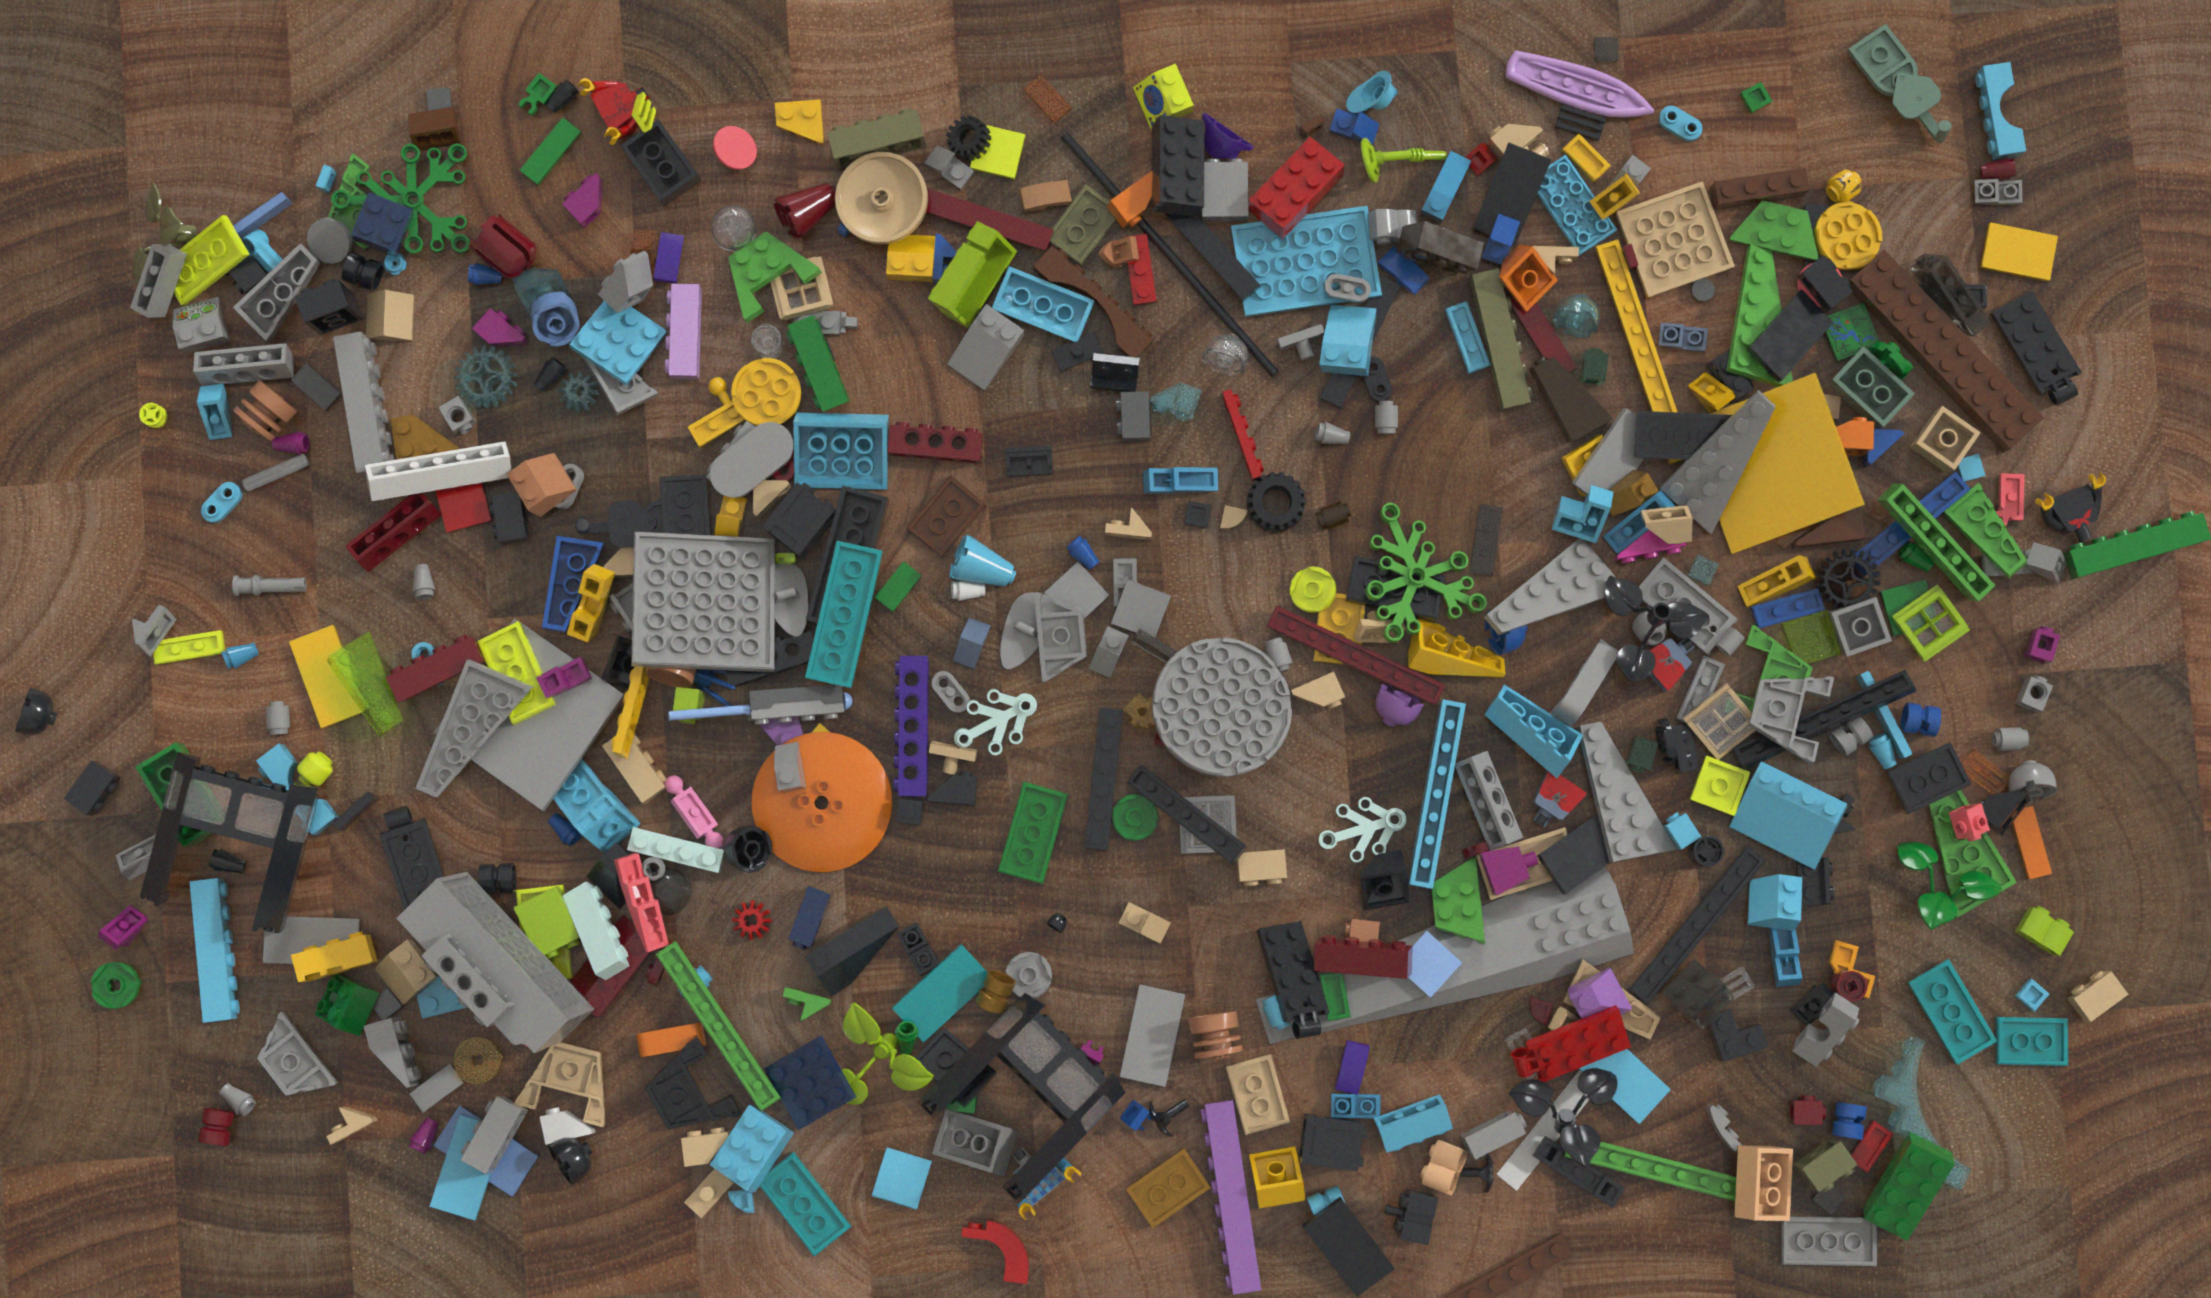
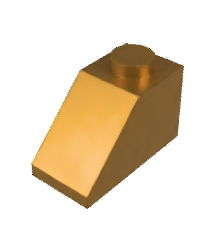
M1633 470L1609 489V491H1613L1612 504L1609 511L1610 516H1615L1641 506L1658 492L1657 487L1647 472Z

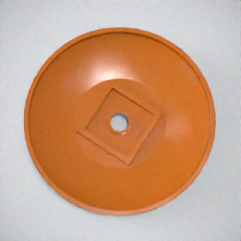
M813 732L788 740L784 744L799 742L806 788L784 793L778 791L774 770V750L761 766L753 786L751 803L756 827L769 834L772 841V852L778 858L796 868L811 872H832L858 863L879 844L890 821L892 791L883 766L868 748L842 734ZM818 796H824L828 799V806L825 809H818L815 806V799Z

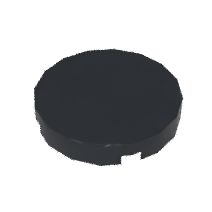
M1667 718L1657 719L1656 724L1659 725L1655 729L1659 751L1665 754L1662 760L1666 765L1676 763V745L1671 725Z

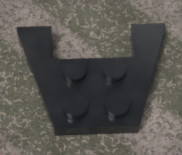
M697 1035L693 1036L645 1086L647 1095L667 1129L741 1115V1111L731 1094L712 1105H708L689 1072L687 1065L707 1055V1051Z

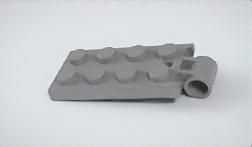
M1664 557L1638 586L1642 591V602L1647 606L1651 605L1654 607L1660 602L1668 606L1674 602H1684L1694 605L1709 614V618L1705 621L1700 631L1694 637L1689 638L1707 656L1716 646L1723 654L1730 657L1745 640L1740 632L1731 627L1738 621L1737 618ZM1711 626L1715 628V632L1710 631Z

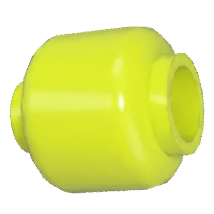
M310 752L297 766V771L300 774L299 780L304 785L321 786L333 772L332 761L322 752Z

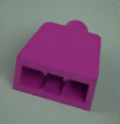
M1519 846L1479 853L1493 896H1497L1530 878L1527 868L1539 864L1534 851L1522 855Z

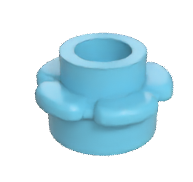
M401 253L397 257L388 254L384 260L385 270L392 275L400 274L407 265Z

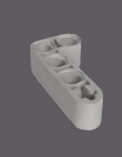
M1600 639L1590 652L1564 696L1557 702L1550 714L1571 727L1584 712L1617 659L1619 651Z

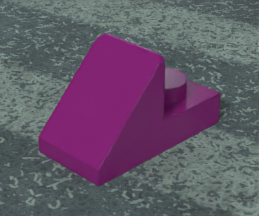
M129 905L103 927L97 937L114 950H117L122 945L128 947L147 923L148 918Z

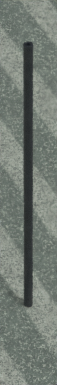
M1068 132L1063 134L1061 139L1113 197L1120 194L1121 191ZM1141 215L1142 220L1137 225L1147 234L1272 377L1275 376L1279 370Z

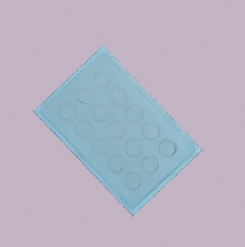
M1368 205L1307 214L1284 239H1281L1261 221L1231 226L1235 258L1261 286L1243 302L1245 317L1350 302L1334 299L1326 294L1324 290L1325 281L1333 274L1362 278L1371 287L1368 299L1381 297L1382 292L1374 242L1370 240ZM1333 284L1331 286L1334 291H1338L1340 289V286L1338 284ZM1356 288L1354 290L1355 294L1361 295L1363 293L1362 289Z

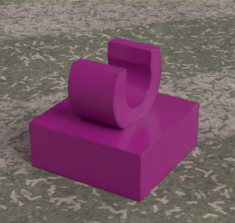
M1089 1040L1086 1045H1082L1081 1049L1087 1054L1088 1057L1086 1059L1092 1065H1099L1104 1056L1102 1054L1103 1047L1100 1046L1098 1051L1090 1048L1092 1041Z

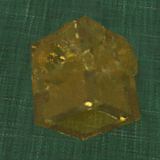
M1138 692L1123 710L1131 716L1128 721L1137 729L1140 727L1145 730L1148 727L1152 729L1155 726L1152 713V697L1149 696L1147 699ZM1146 709V715L1142 716L1141 712Z

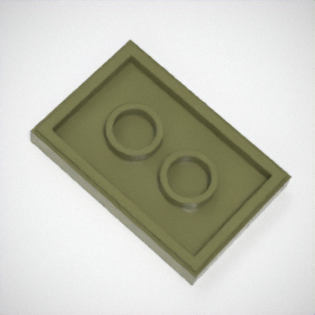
M1085 184L1052 227L1054 232L1050 244L1056 249L1061 248L1072 261L1082 267L1116 222L1115 217L1107 208L1109 201Z

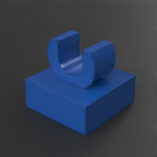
M1134 1099L1120 1117L1123 1122L1135 1131L1137 1129L1144 1131L1145 1128L1141 1123L1145 1118L1150 1121L1152 1120L1151 1115H1149L1150 1112Z

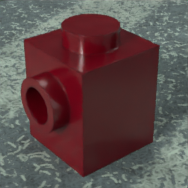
M1801 1095V1100H1789L1790 1124L1823 1125V1120L1826 1119V1107L1823 1105V1101L1815 1100L1813 1095Z

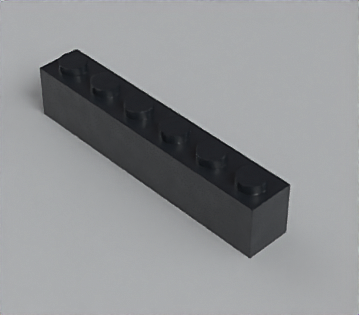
M1099 709L1084 846L1086 849L1108 851L1123 710Z

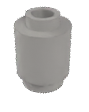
M1379 401V405L1375 406V428H1377V434H1396V428H1398V406L1393 405V401Z
M1282 638L1265 642V654L1276 664L1275 666L1279 672L1283 673L1290 670L1289 666L1293 662L1286 642H1283Z
M284 701L269 702L270 707H265L266 729H269V735L287 734L288 728H290L289 705L284 706Z
M2020 727L1997 728L1995 733H1992L1991 742L1997 751H2021L2029 745V734L2027 730H2022Z

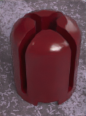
M500 214L498 217L492 215L480 226L483 230L480 232L477 240L475 241L472 238L470 241V250L500 275L510 280L523 275L531 267L537 254L535 243Z

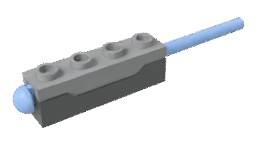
M838 685L758 690L745 693L746 705L668 711V719L672 721L745 714L748 721H755V725L769 724V720L778 719V723L792 722V718L801 717V721H813L815 716H824V720L837 719L838 714L849 709L853 701L851 695L842 692V686Z

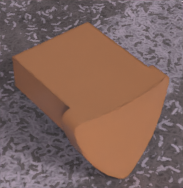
M1129 236L1106 243L1100 249L1099 256L1114 268H1120L1123 264L1138 260L1136 237Z

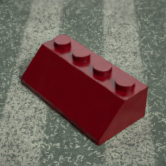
M624 914L614 926L620 934L618 938L620 944L624 946L628 953L627 961L629 967L604 980L595 975L588 958L570 980L575 989L594 1008L591 1013L597 1018L605 1014L654 952V950L650 952L645 951L634 922Z

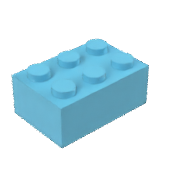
M749 1105L710 1163V1166L744 1190L756 1192L794 1132L763 1110L760 1111L757 1106Z

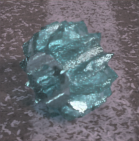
M578 372L576 379L572 373L569 374V382L564 379L561 381L566 388H559V392L564 394L560 400L567 402L566 407L568 409L574 406L576 412L580 411L581 405L585 410H589L587 403L595 404L596 401L591 397L599 395L598 391L593 390L598 386L597 383L591 382L592 377L590 375L583 378L582 372ZM580 387L584 391H581V396H577L574 394L577 393L575 389Z

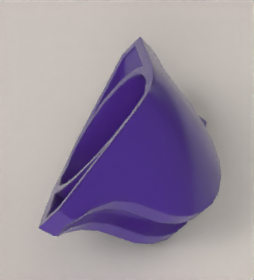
M1205 112L1203 113L1202 119L1205 124L1204 147L1211 156L1218 159H1236L1241 151H1251L1253 149V145Z

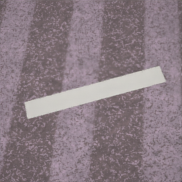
M1581 1070L1578 1071L1554 1101L1557 1112L1562 1109L1572 1111L1584 1095L1577 1086L1578 1077L1582 1073ZM1588 1097L1585 1099V1101L1579 1108L1576 1116L1589 1101ZM1551 1107L1497 1173L1500 1178L1516 1191L1539 1164L1540 1160L1532 1155L1543 1137L1546 1136L1554 1142L1560 1137V1134L1554 1128L1555 1118L1552 1117Z

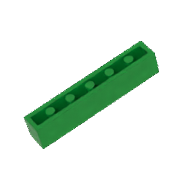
M2194 511L2181 514V519L2173 521L2172 517L2159 520L2158 526L2151 527L2150 523L2136 527L2137 532L2129 534L2128 530L2114 533L2115 538L2109 540L2106 539V536L2093 539V544L2084 546L2083 542L2069 546L2070 551L2063 554L2071 580L2211 540L2204 513L2195 515Z

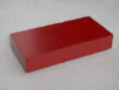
M1874 1120L1871 1121L1865 1130L1863 1140L1859 1139L1850 1153L1857 1163V1167L1866 1173L1870 1171L1894 1135Z

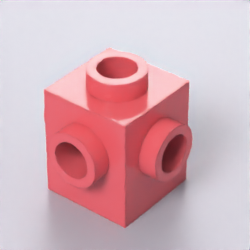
M1982 803L1963 805L1949 812L1957 839L1967 838L1968 841H1975L1982 838L1981 834L1990 830Z

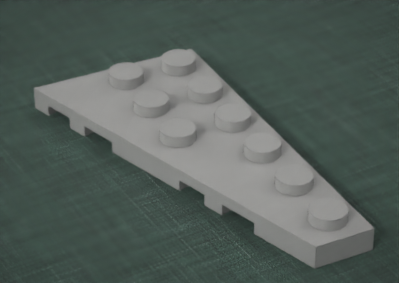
M1759 390L1660 487L1677 505H1687L1692 518L1711 535L1776 406Z
M466 660L415 789L436 798L439 797L534 686L473 660Z
M1602 722L1576 727L1577 731L1583 734L1580 744L1609 863L1677 850Z

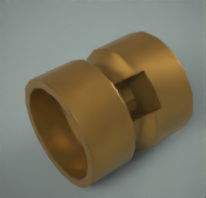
M989 970L983 982L985 987L980 989L976 1003L989 1012L1003 1013L1008 1003L1006 1000L1007 996H1011L1016 981L1004 972Z

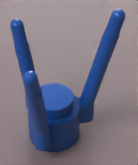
M696 669L693 683L698 684L697 688L705 691L724 706H732V704L707 687H711L715 683L734 690V685L715 678L716 674L714 673L726 675L725 670Z

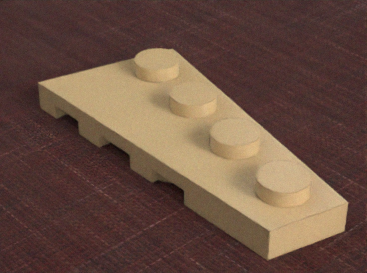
M1582 958L1569 987L1600 971ZM1622 988L1632 1007V1010L1621 1014L1625 1029L1651 1040L1660 1016ZM1567 990L1563 1002L1575 1007Z

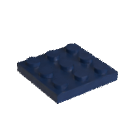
M822 1035L764 1068L798 1130L856 1098Z

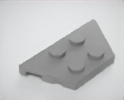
M1034 592L1042 682H1046L1087 656L1083 609L1043 593Z
M280 1012L257 1059L285 1096L337 1085L338 1081L285 1012Z

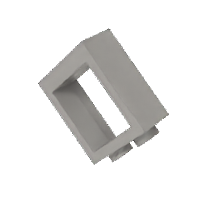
M1508 1110L1459 1136L1469 1156L1476 1160L1525 1135L1524 1128L1527 1125L1521 1114Z

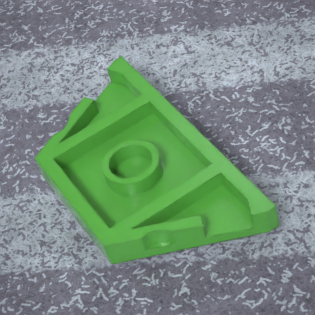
M1762 200L1731 235L1729 240L1730 242L1747 246L1753 244L1772 252L1816 262L1818 260L1808 211Z
M1472 858L1434 882L1432 896L1435 926L1438 931L1453 933L1457 937L1463 939L1466 937L1476 940L1479 944H1486L1478 866L1476 858Z

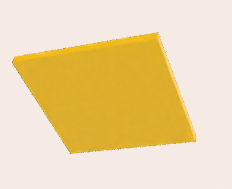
M1816 373L1762 393L1776 405L1719 519L1731 554L1865 505ZM1748 399L1711 414L1733 415Z

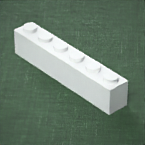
M499 442L365 465L371 501L509 478L507 473L511 471V463L506 442Z

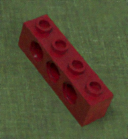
M896 422L895 425H890L887 453L889 456L981 464L983 434L978 433L979 430L974 428H965V431H955V427L952 426L932 429V425L919 424L918 427H910L909 423ZM916 435L919 437V441L916 445H908L906 443L907 437ZM931 438H941V445L936 448L929 445ZM956 439L965 441V446L960 450L952 447V443Z
M424 493L411 494L345 545V547L356 562L369 573L440 517L441 513Z

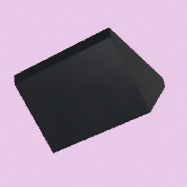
M619 635L616 636L601 678L602 680L629 689L630 672L635 667L631 666L632 640Z

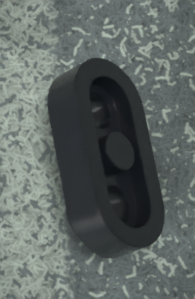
M1372 356L1370 358V365H1376L1377 370L1373 372L1369 369L1368 376L1362 377L1370 398L1375 402L1386 401L1392 393V386L1384 363L1378 357ZM1383 386L1385 391L1378 393L1376 387Z

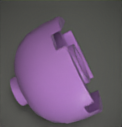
M1382 684L1375 700L1378 714L1383 717L1382 721L1391 727H1395L1396 724L1407 725L1414 721L1424 706L1423 703L1419 704L1421 700L1399 689L1398 691L1391 690L1392 686L1388 684Z

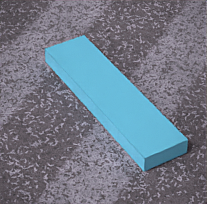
M1868 671L1855 676L1862 689L1875 683ZM1886 705L1875 710L1874 713L1887 737L1891 738L1892 747L1898 759L1911 755L1912 751L1888 706Z

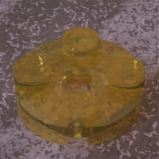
M485 1037L469 1038L460 1043L455 1050L453 1058L455 1071L467 1083L482 1084L492 1080L498 1074L503 1056L498 1046L492 1040ZM473 1055H482V1066L478 1064L475 1067L473 1065Z

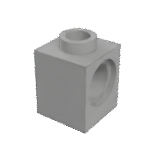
M459 396L439 407L451 430L457 435L459 433L461 435L468 433L473 429V425L477 423L465 402ZM463 412V420L458 423L454 422L455 414Z
M2038 675L2025 678L2015 704L2035 713L2042 712L2053 685L2048 684L2047 679ZM2032 687L2037 688L2039 691L2037 699L2031 696L2030 690Z

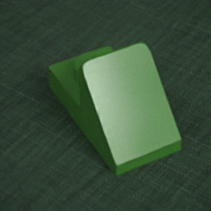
M785 987L783 997L788 998V1003L799 1006L801 1002L805 1003L800 1021L805 1020L832 1003V999Z

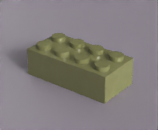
M904 109L898 115L890 116L885 114L878 116L877 120L874 121L860 120L855 122L854 126L845 128L842 125L832 128V131L827 133L837 169L847 168L858 158L870 153L890 152L899 155L926 148L918 111Z

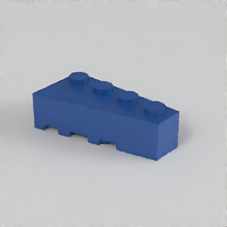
M557 536L542 623L543 630L567 633L572 613L577 610L582 598V594L578 593L583 572L593 564H597L604 548V543Z

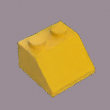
M909 235L900 241L890 243L887 252L886 268L888 280L933 282L935 236Z
M1296 1147L1249 1154L1259 1209L1306 1201Z

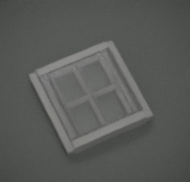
M1235 795L1184 797L1236 837ZM1180 825L1181 854L1216 853Z

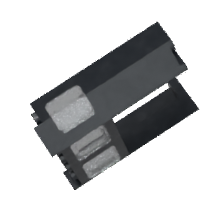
M177 752L140 898L145 899L147 897L146 900L154 902V905L157 907L168 901L171 891L167 890L184 825L273 849L252 931L257 932L263 927L265 931L273 932V928H275L274 933H281L285 928L319 799V794H316L318 788L293 782L290 784L289 790H286V786L283 784L272 783V785L263 784V780L260 778H240V774L227 770L225 773L217 772L216 767L201 764V757Z
M1026 993L917 1102L935 1119L997 1056L1063 1121V1124L1002 1186L1018 1204L1029 1195L1126 1093L1114 1072L1106 1078L1104 1071L1097 1064L1092 1065L1086 1059L1088 1056L1081 1048H1075L1070 1043L1071 1039L1064 1031L1061 1030L1059 1032L1053 1026L1054 1022L1048 1015H1042L1039 1012L1045 1004Z

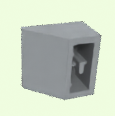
M646 251L638 254L633 253L627 259L617 261L612 268L614 270L612 275H609L602 282L603 288L598 295L617 313L642 302L653 287L648 253Z

